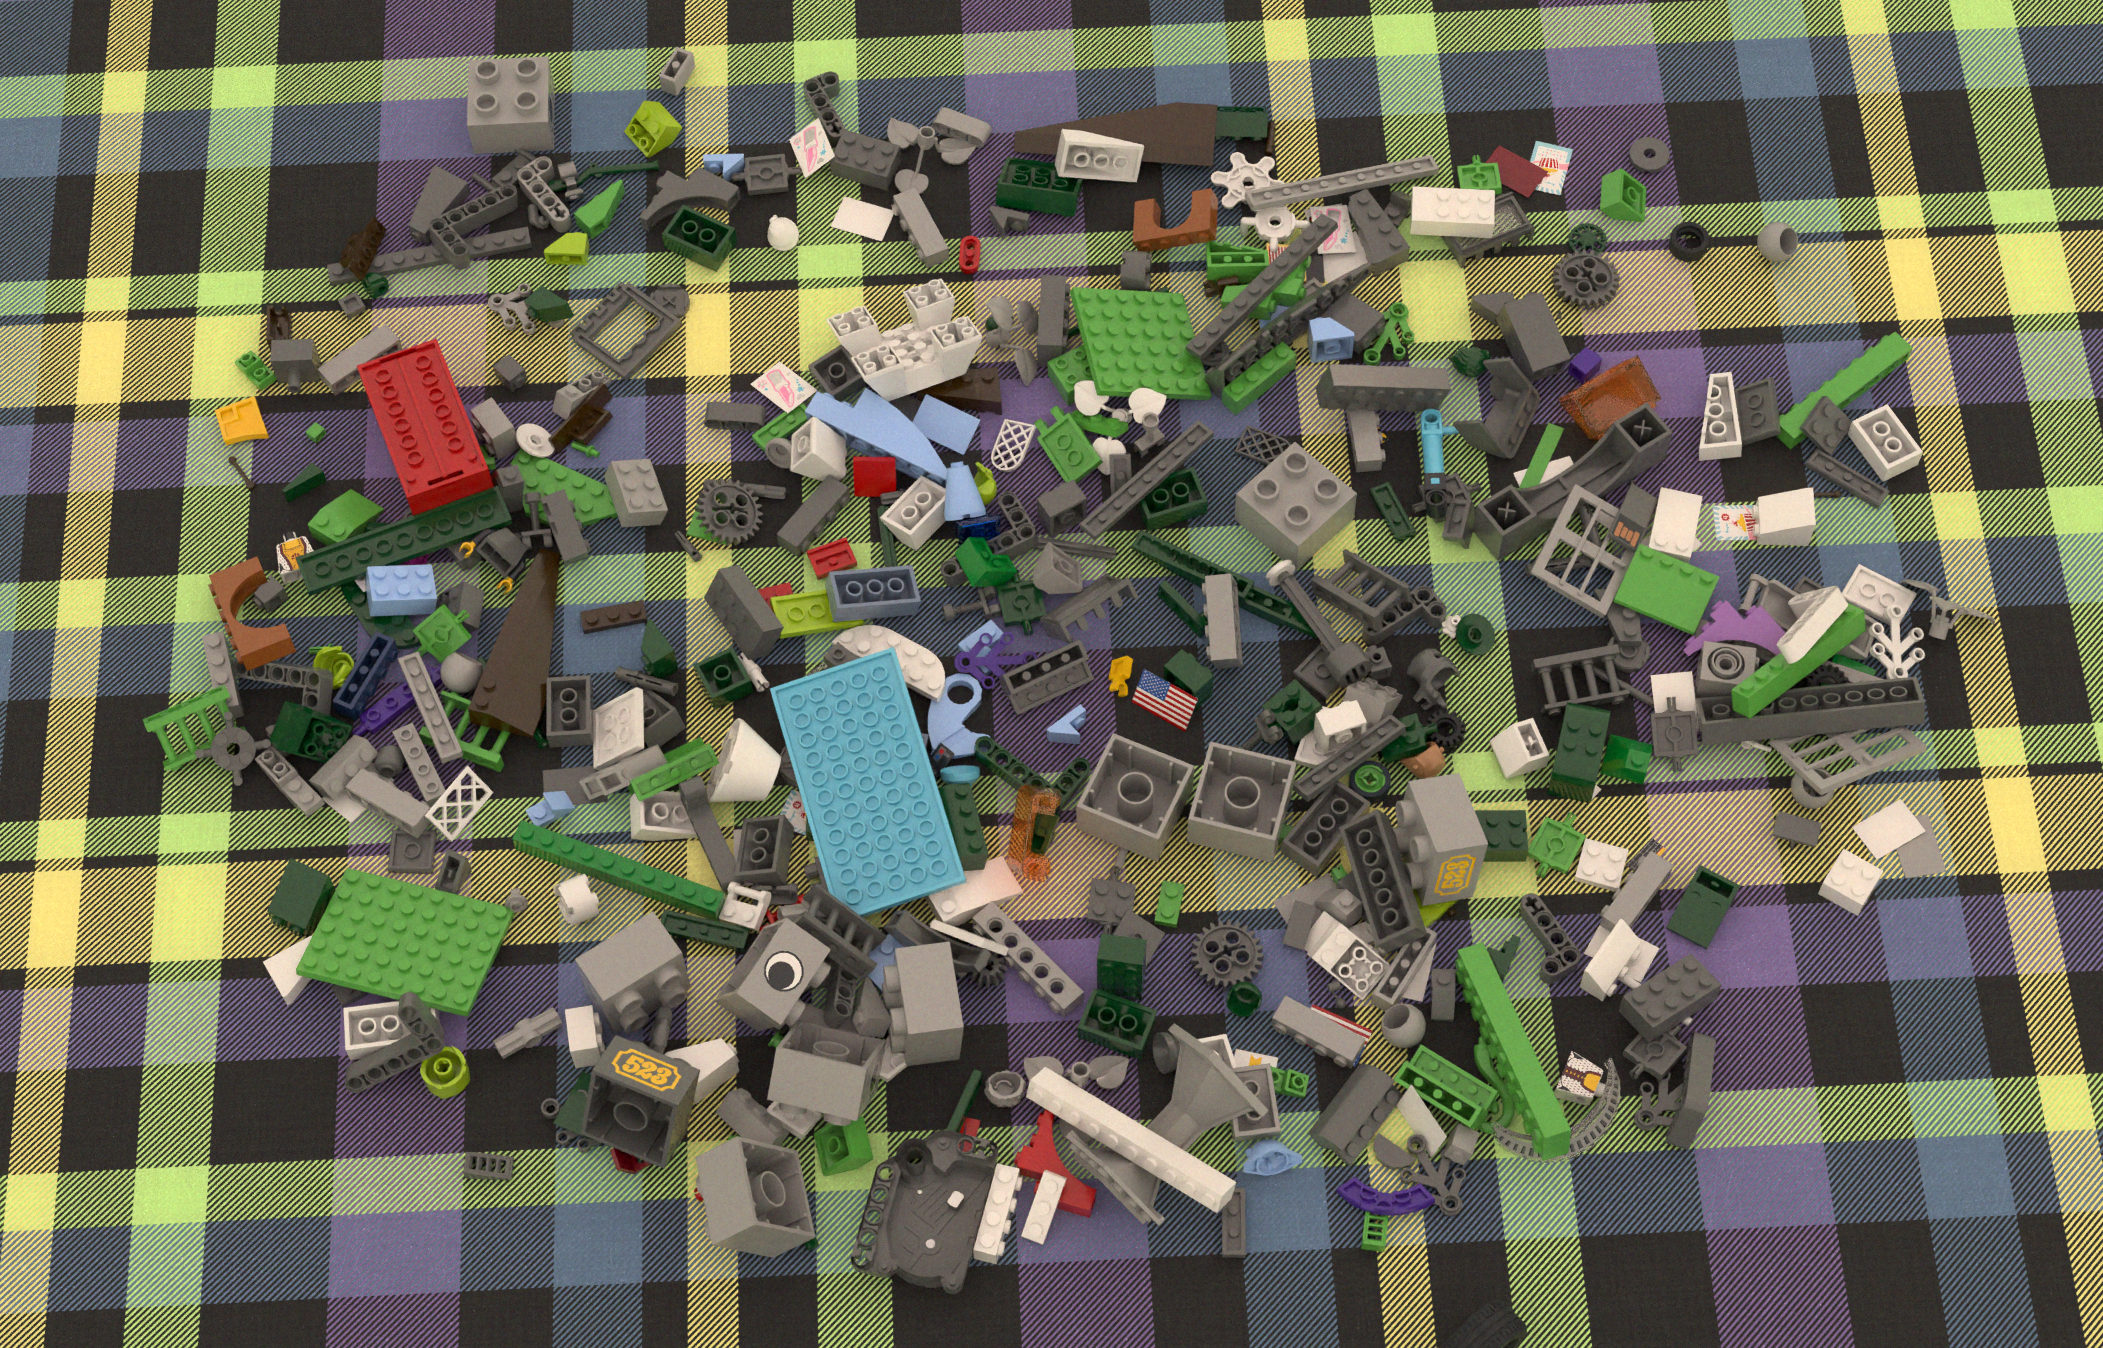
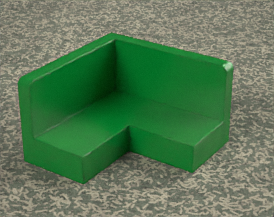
M968 537L955 552L972 587L1006 585L1017 572L1008 555L992 554L984 538Z

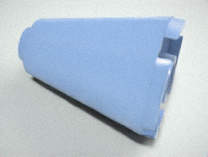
M963 461L950 463L951 467L947 468L945 520L953 521L985 515L986 508L969 466L964 465Z

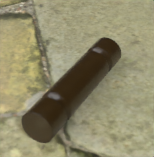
M1274 122L1268 124L1264 152L1266 156H1271L1273 153L1276 123Z

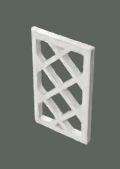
M466 766L426 813L425 818L452 842L493 792L469 766ZM468 774L471 777V785L461 786V780ZM476 788H482L486 792L479 801H476ZM456 789V802L446 803L447 796ZM461 789H471V801L461 802ZM461 805H471V811L465 818H462ZM447 806H457L456 819H447ZM438 807H442L441 820H436L432 816ZM457 822L456 829L450 834L447 831V823Z

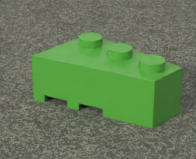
M1214 241L1206 242L1207 280L1214 281L1215 283H1217V279L1237 276L1239 283H1251L1269 265L1268 250L1245 245L1242 248L1236 247L1227 241H1224V244Z

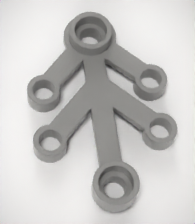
M527 283L520 284L518 290L507 295L498 293L489 298L488 306L490 310L500 314L505 329L513 330L517 325L515 318L510 316L507 311L511 310L515 311L526 335L535 333V324L529 321L526 315L527 307L524 300L519 303L512 302L520 297H527L531 294L530 286ZM565 319L549 322V325L553 328H559L564 324Z

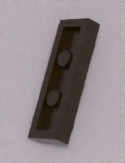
M644 600L580 612L584 634L647 622Z

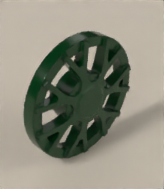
M1591 223L1577 225L1571 230L1568 238L1569 247L1573 252L1577 250L1574 246L1580 244L1581 248L1577 250L1579 254H1582L1581 251L1583 249L1591 248V250L1596 251L1594 255L1597 256L1598 253L1604 251L1607 243L1604 231ZM1583 228L1585 232L1580 233L1579 229ZM1590 228L1595 230L1594 233H1590L1588 231ZM1601 235L1603 239H1596L1595 236ZM1572 236H1579L1580 239H1572ZM1595 243H1597L1602 247L1598 249L1594 245Z

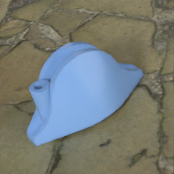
M1274 1139L1260 1140L1254 1144L1253 1148L1245 1151L1248 1160L1243 1164V1172L1263 1176L1275 1175L1302 1163V1155L1288 1149L1280 1141Z

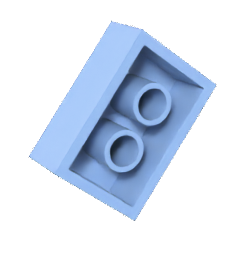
M432 564L367 567L365 585L370 616L419 615L435 612L437 595Z

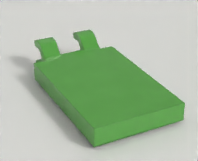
M1056 405L1050 410L1057 420L1055 424L1049 427L1047 422L1041 418L1034 423L1041 433L1037 440L1064 481L1069 482L1074 479L1078 483L1101 465L1103 461L1073 415L1070 413L1065 414L1063 409H1059Z

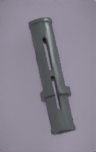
M1586 506L1578 509L1583 533L1593 515L1590 506H1587V510ZM1594 522L1587 540L1601 547L1602 542L1598 533L1599 526L1597 522Z
M1586 555L1577 556L1576 564H1573L1571 570L1591 567L1590 558ZM1571 557L1549 560L1546 567H1555L1545 568V570L1550 573L1565 571L1567 565L1561 566V564L1569 563ZM1534 563L1525 564L1527 577L1534 576L1530 573Z
M619 666L615 673V679L631 683L634 687L641 686L671 696H675L678 691L677 683L643 674L640 670L633 671Z

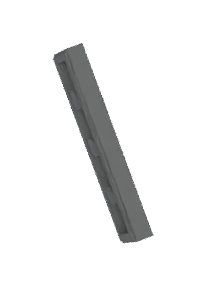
M1818 448L1806 462L1805 467L1876 509L1881 506L1889 495L1890 491Z

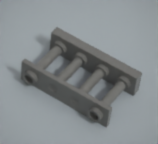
M1344 549L1343 557L1345 564L1328 579H1323L1318 575L1311 579L1313 593L1378 632L1383 627L1381 613L1398 598L1408 603L1411 601L1410 587L1406 582L1394 578L1365 561L1358 554ZM1351 569L1359 574L1344 588L1334 585ZM1366 579L1375 583L1360 598L1350 595ZM1382 588L1391 592L1376 607L1366 604Z
M1618 644L1534 659L1530 665L1532 674L1539 673L1542 676L1548 704L1544 705L1541 710L1542 715L1556 716L1561 714V711H1565L1567 702L1585 706L1612 702V704L1625 702L1630 691L1629 689L1620 691L1613 661L1620 653ZM1602 661L1605 664L1611 693L1599 695L1592 668L1593 662ZM1581 665L1584 668L1590 697L1578 699L1571 672L1572 666ZM1560 669L1563 672L1569 696L1568 701H1556L1550 676L1551 670Z
M816 883L803 896V899L810 904L808 912L805 910L794 923L831 950L827 956L862 981L875 969L877 964L869 958L870 951H873L880 945L887 935ZM818 910L828 917L826 925L815 918ZM835 924L846 930L843 938L833 931ZM853 936L863 943L861 951L851 945Z

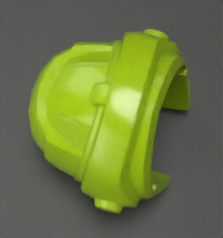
M976 462L978 473L974 481L984 506L994 500L997 494V484L993 479L992 471L984 467L983 464Z
M342 646L323 647L313 661V667L328 669L332 673V690L342 687L355 666L352 657L342 652Z

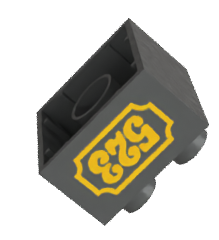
M615 1035L592 1070L580 1134L665 1168L687 1133L700 1069L692 1067L683 1059H673L651 1050L642 1042L629 1041Z

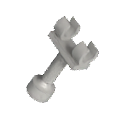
M1149 412L1142 417V427L1146 430V435L1134 442L1135 452L1139 450L1140 458L1148 454V449L1155 444L1158 447L1165 442L1164 434L1158 429L1159 418L1155 413Z

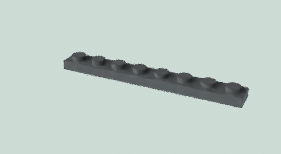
M1198 419L1082 521L1080 528L1096 541L1214 437V432Z

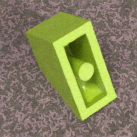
M566 233L544 249L546 263L587 265L589 240L587 233Z

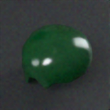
M1250 982L1236 983L1231 987L1227 995V1008L1232 1014L1239 1017H1250L1260 1007L1262 993L1255 984Z

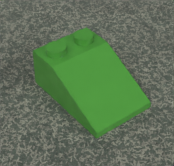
M350 489L321 508L308 523V527L313 538L329 546L366 533L367 523L376 522L385 510Z

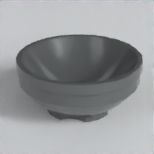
M1167 1032L1156 1033L1152 1044L1154 1061L1162 1074L1171 1073L1176 1069L1180 1044L1177 1039Z

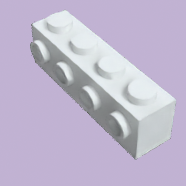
M998 1163L996 1165L973 1248L974 1259L997 1264L998 1257L1004 1253V1235L1009 1234L1011 1227L1010 1213L1015 1212L1017 1199H1015L1016 1191L1021 1190L1023 1177H1020L1019 1168Z

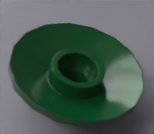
M1468 614L1460 619L1455 631L1456 640L1460 647L1466 653L1474 656L1489 652L1495 641V632L1490 621L1479 614Z

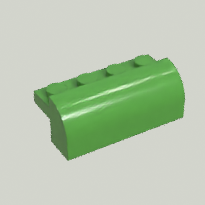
M1420 1045L1410 1063L1407 1061L1403 1063L1393 1079L1407 1090L1412 1084L1420 1098L1472 1130H1476L1489 1115L1490 1107L1499 1095V1092L1423 1045Z

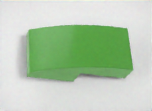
M251 350L235 361L236 366L260 391L277 380L275 373L266 367L261 358Z
M1271 1066L1275 1093L1299 1098L1305 1097L1309 1080L1308 1075L1291 1069L1284 1071Z

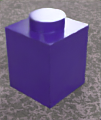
M1585 347L1570 362L1568 374L1584 385L1600 370L1602 358L1595 351Z

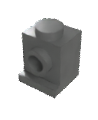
M272 575L268 576L269 581L257 588L254 592L255 598L252 599L258 609L261 610L263 608L268 614L288 599L285 588Z
M1376 645L1366 648L1365 654L1373 665L1367 674L1368 678L1380 680L1391 677L1392 665L1388 660L1384 647L1378 648Z

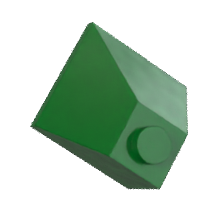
M1610 734L1600 774L1643 784L1653 745Z

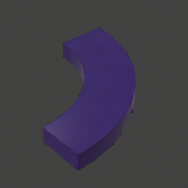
M1353 1177L1337 1188V1193L1349 1204L1363 1211L1378 1215L1396 1216L1410 1214L1435 1203V1198L1421 1183L1409 1189L1394 1191L1393 1193H1383Z

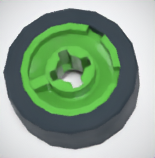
M1366 760L1351 771L1349 775V788L1371 804L1379 803L1387 797L1391 785V775L1383 764ZM1367 780H1372L1373 782L1368 784Z

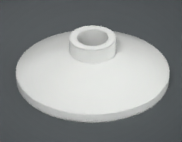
M523 424L517 429L516 440L520 447L528 454L544 458L553 453L554 449L548 441L551 435L544 428L535 424Z

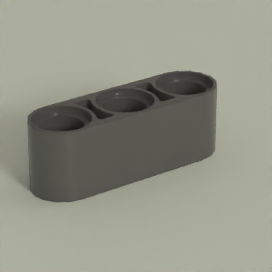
M709 402L706 407L704 425L711 429L757 432L764 427L766 408L757 404Z

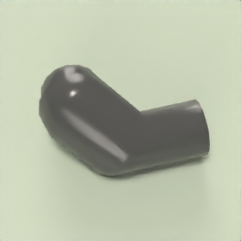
M529 205V223L538 229L547 228L549 224L548 217L543 218V216L538 215L537 205Z

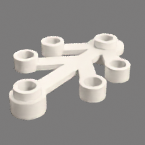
M1892 604L1883 612L1885 620L1890 623L1891 640L1883 633V625L1874 623L1869 627V633L1871 636L1876 637L1880 643L1870 647V654L1876 657L1887 669V679L1908 677L1907 670L1914 663L1921 661L1925 657V653L1921 648H1915L1910 652V657L1902 664L1901 655L1914 642L1921 640L1924 633L1920 628H1914L1909 632L1908 637L1900 643L1899 620L1903 616V609L1899 605ZM1874 627L1878 629L1879 633L1874 630ZM1875 647L1879 649L1880 653L1876 652ZM1885 648L1892 655V661L1884 654Z

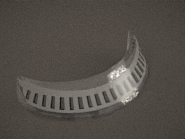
M1612 1058L1604 1062L1608 1069V1075L1600 1100L1588 1116L1570 1128L1569 1153L1542 1161L1539 1153L1536 1154L1533 1150L1531 1135L1514 1132L1494 1121L1488 1127L1498 1145L1505 1151L1520 1158L1538 1163L1570 1160L1578 1157L1581 1152H1587L1594 1147L1610 1129L1619 1107L1620 1079Z

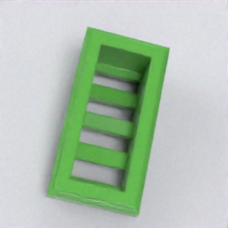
M1365 1211L1361 1249L1385 1251L1388 1215H1371L1370 1212ZM1369 1219L1383 1221V1224L1370 1223ZM1368 1228L1382 1229V1232L1369 1231ZM1368 1235L1381 1237V1240L1368 1239L1367 1237Z

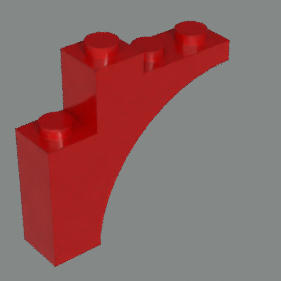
M1045 1109L1044 1113L1040 1112L1037 1120L1039 1129L1037 1134L1033 1133L1030 1147L1024 1145L1022 1152H1017L1014 1165L1020 1169V1175L1037 1180L1034 1194L1037 1193L1045 1170L1066 1177L1067 1180L1057 1209L1090 1218L1097 1198V1189L1091 1188L1079 1181L1060 1160L1052 1136L1055 1114Z

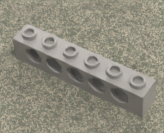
M993 901L972 917V929L976 935L983 936L1004 946L1008 943L1016 944L1015 947L1008 949L1006 956L1002 955L1006 965L1010 968L1014 967L1018 971L1021 980L1025 983L1029 982L1034 987L1033 990L1040 998L1044 997L1049 1002L1048 1005L1056 1014L1060 1013L1065 1017L1084 1001V991ZM997 927L1000 928L1001 931L994 933L991 931V929ZM1023 958H1030L1032 961L1023 963L1021 960ZM1045 973L1047 976L1045 978H1038L1036 975ZM1054 988H1060L1062 992L1055 994L1052 992V990Z

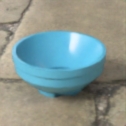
M971 765L950 766L942 768L940 775L947 785L970 783L972 787V784L980 776V768Z

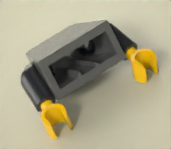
M487 528L472 538L471 543H463L459 552L462 549H468L469 552L465 554L464 558H469L473 548L477 547L475 550L504 578L508 577L497 585V590L501 585L506 586L507 590L503 594L505 595L512 589L511 583L516 582L526 568L524 553L527 547L522 543V536L519 533H512L508 528L501 530Z

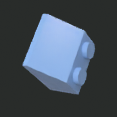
M1318 317L1309 320L1307 344L1311 363L1352 358L1354 332L1330 317Z

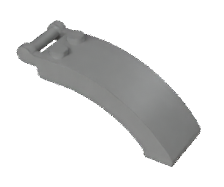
M1751 574L1749 578L1750 585L1744 602L1740 604L1738 609L1739 614L1747 616L1745 613L1751 608L1759 586L1762 588L1756 607L1758 608L1762 605L1783 630L1787 632L1798 620L1788 602L1799 594L1777 580L1772 579L1768 581L1758 574ZM1865 614L1866 631L1838 651L1837 654L1852 659H1867L1874 639L1869 633V627L1878 622Z

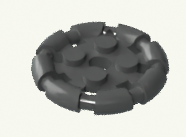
M662 1006L658 1009L649 1034L651 1039L650 1045L647 1046L649 1049L664 1054L665 1047L667 1046L672 1022V1010L668 1006Z

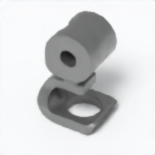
M574 162L558 164L561 181L566 183L567 192L565 193L566 202L584 197L583 190L577 188L575 180L578 179V174Z

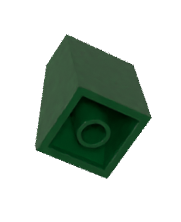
M290 858L267 910L271 922L277 927L282 928L285 926L289 928L293 934L299 937L302 935L306 937L311 936L335 892L329 875Z

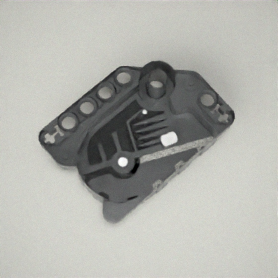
M939 1130L923 1140L919 1138L905 1140L899 1146L895 1156L882 1162L876 1168L851 1255L853 1269L860 1273L881 1278H887L897 1273L910 1284L913 1283L925 1286L926 1288L942 1286L949 1294L959 1293L963 1288L967 1270L973 1257V1248L998 1159L997 1144L991 1140L948 1130ZM964 1141L972 1144V1148L968 1152H963L959 1149V1145ZM976 1144H979L978 1154L976 1155ZM988 1147L991 1148L993 1153H990L989 1156H985L984 1151H986ZM913 1159L922 1160L918 1164L909 1163ZM885 1168L893 1171V1175L889 1179H883L880 1176V1172ZM878 1190H883L887 1193L886 1198L882 1201L874 1198V1193ZM873 1211L878 1212L881 1215L880 1220L870 1222L867 1219L869 1213ZM864 1234H872L875 1237L874 1241L871 1244H864L861 1241ZM862 1249L866 1250L865 1260L868 1262H863L862 1265H858V1261L856 1259L861 1258Z

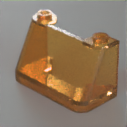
M1638 355L1618 363L1558 398L1562 407L1589 439L1594 438L1595 441L1604 436L1613 422L1646 402L1653 409L1657 406L1655 402L1662 399Z

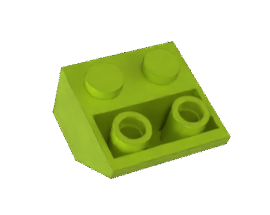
M643 101L624 132L643 154L650 158L672 144L681 131L682 126L660 102Z

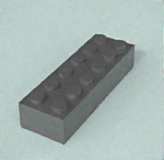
M1329 364L1316 385L1320 408L1329 410L1348 409L1351 411L1356 409L1368 411L1387 410L1389 412L1438 410L1451 390L1447 369L1429 367Z
M1377 809L1339 827L1376 946L1389 953L1427 935L1389 816Z

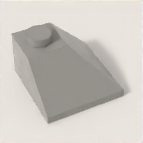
M1048 542L1033 569V582L1038 589L1044 590L1048 594L1079 593L1083 590L1081 563Z

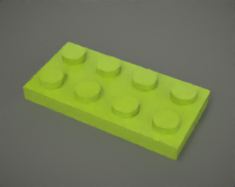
M826 590L770 598L771 609L784 626L779 635L780 639L863 626L864 623L863 619L833 622Z

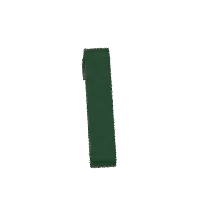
M981 736L976 740L974 746V757L981 764L1036 806H1042L1055 813L1060 812L1084 784L1090 772L1089 761L1083 757H1078L1068 765L1053 784H1050L992 738ZM985 746L989 751L982 752L979 747ZM1001 759L1004 760L1006 764L999 765L996 761ZM1075 768H1082L1085 772L1078 773L1075 771ZM1021 773L1024 777L1016 778L1013 774ZM1068 783L1071 788L1065 789L1061 784ZM1038 786L1041 790L1033 791L1030 787ZM1055 799L1058 803L1053 805L1047 800Z

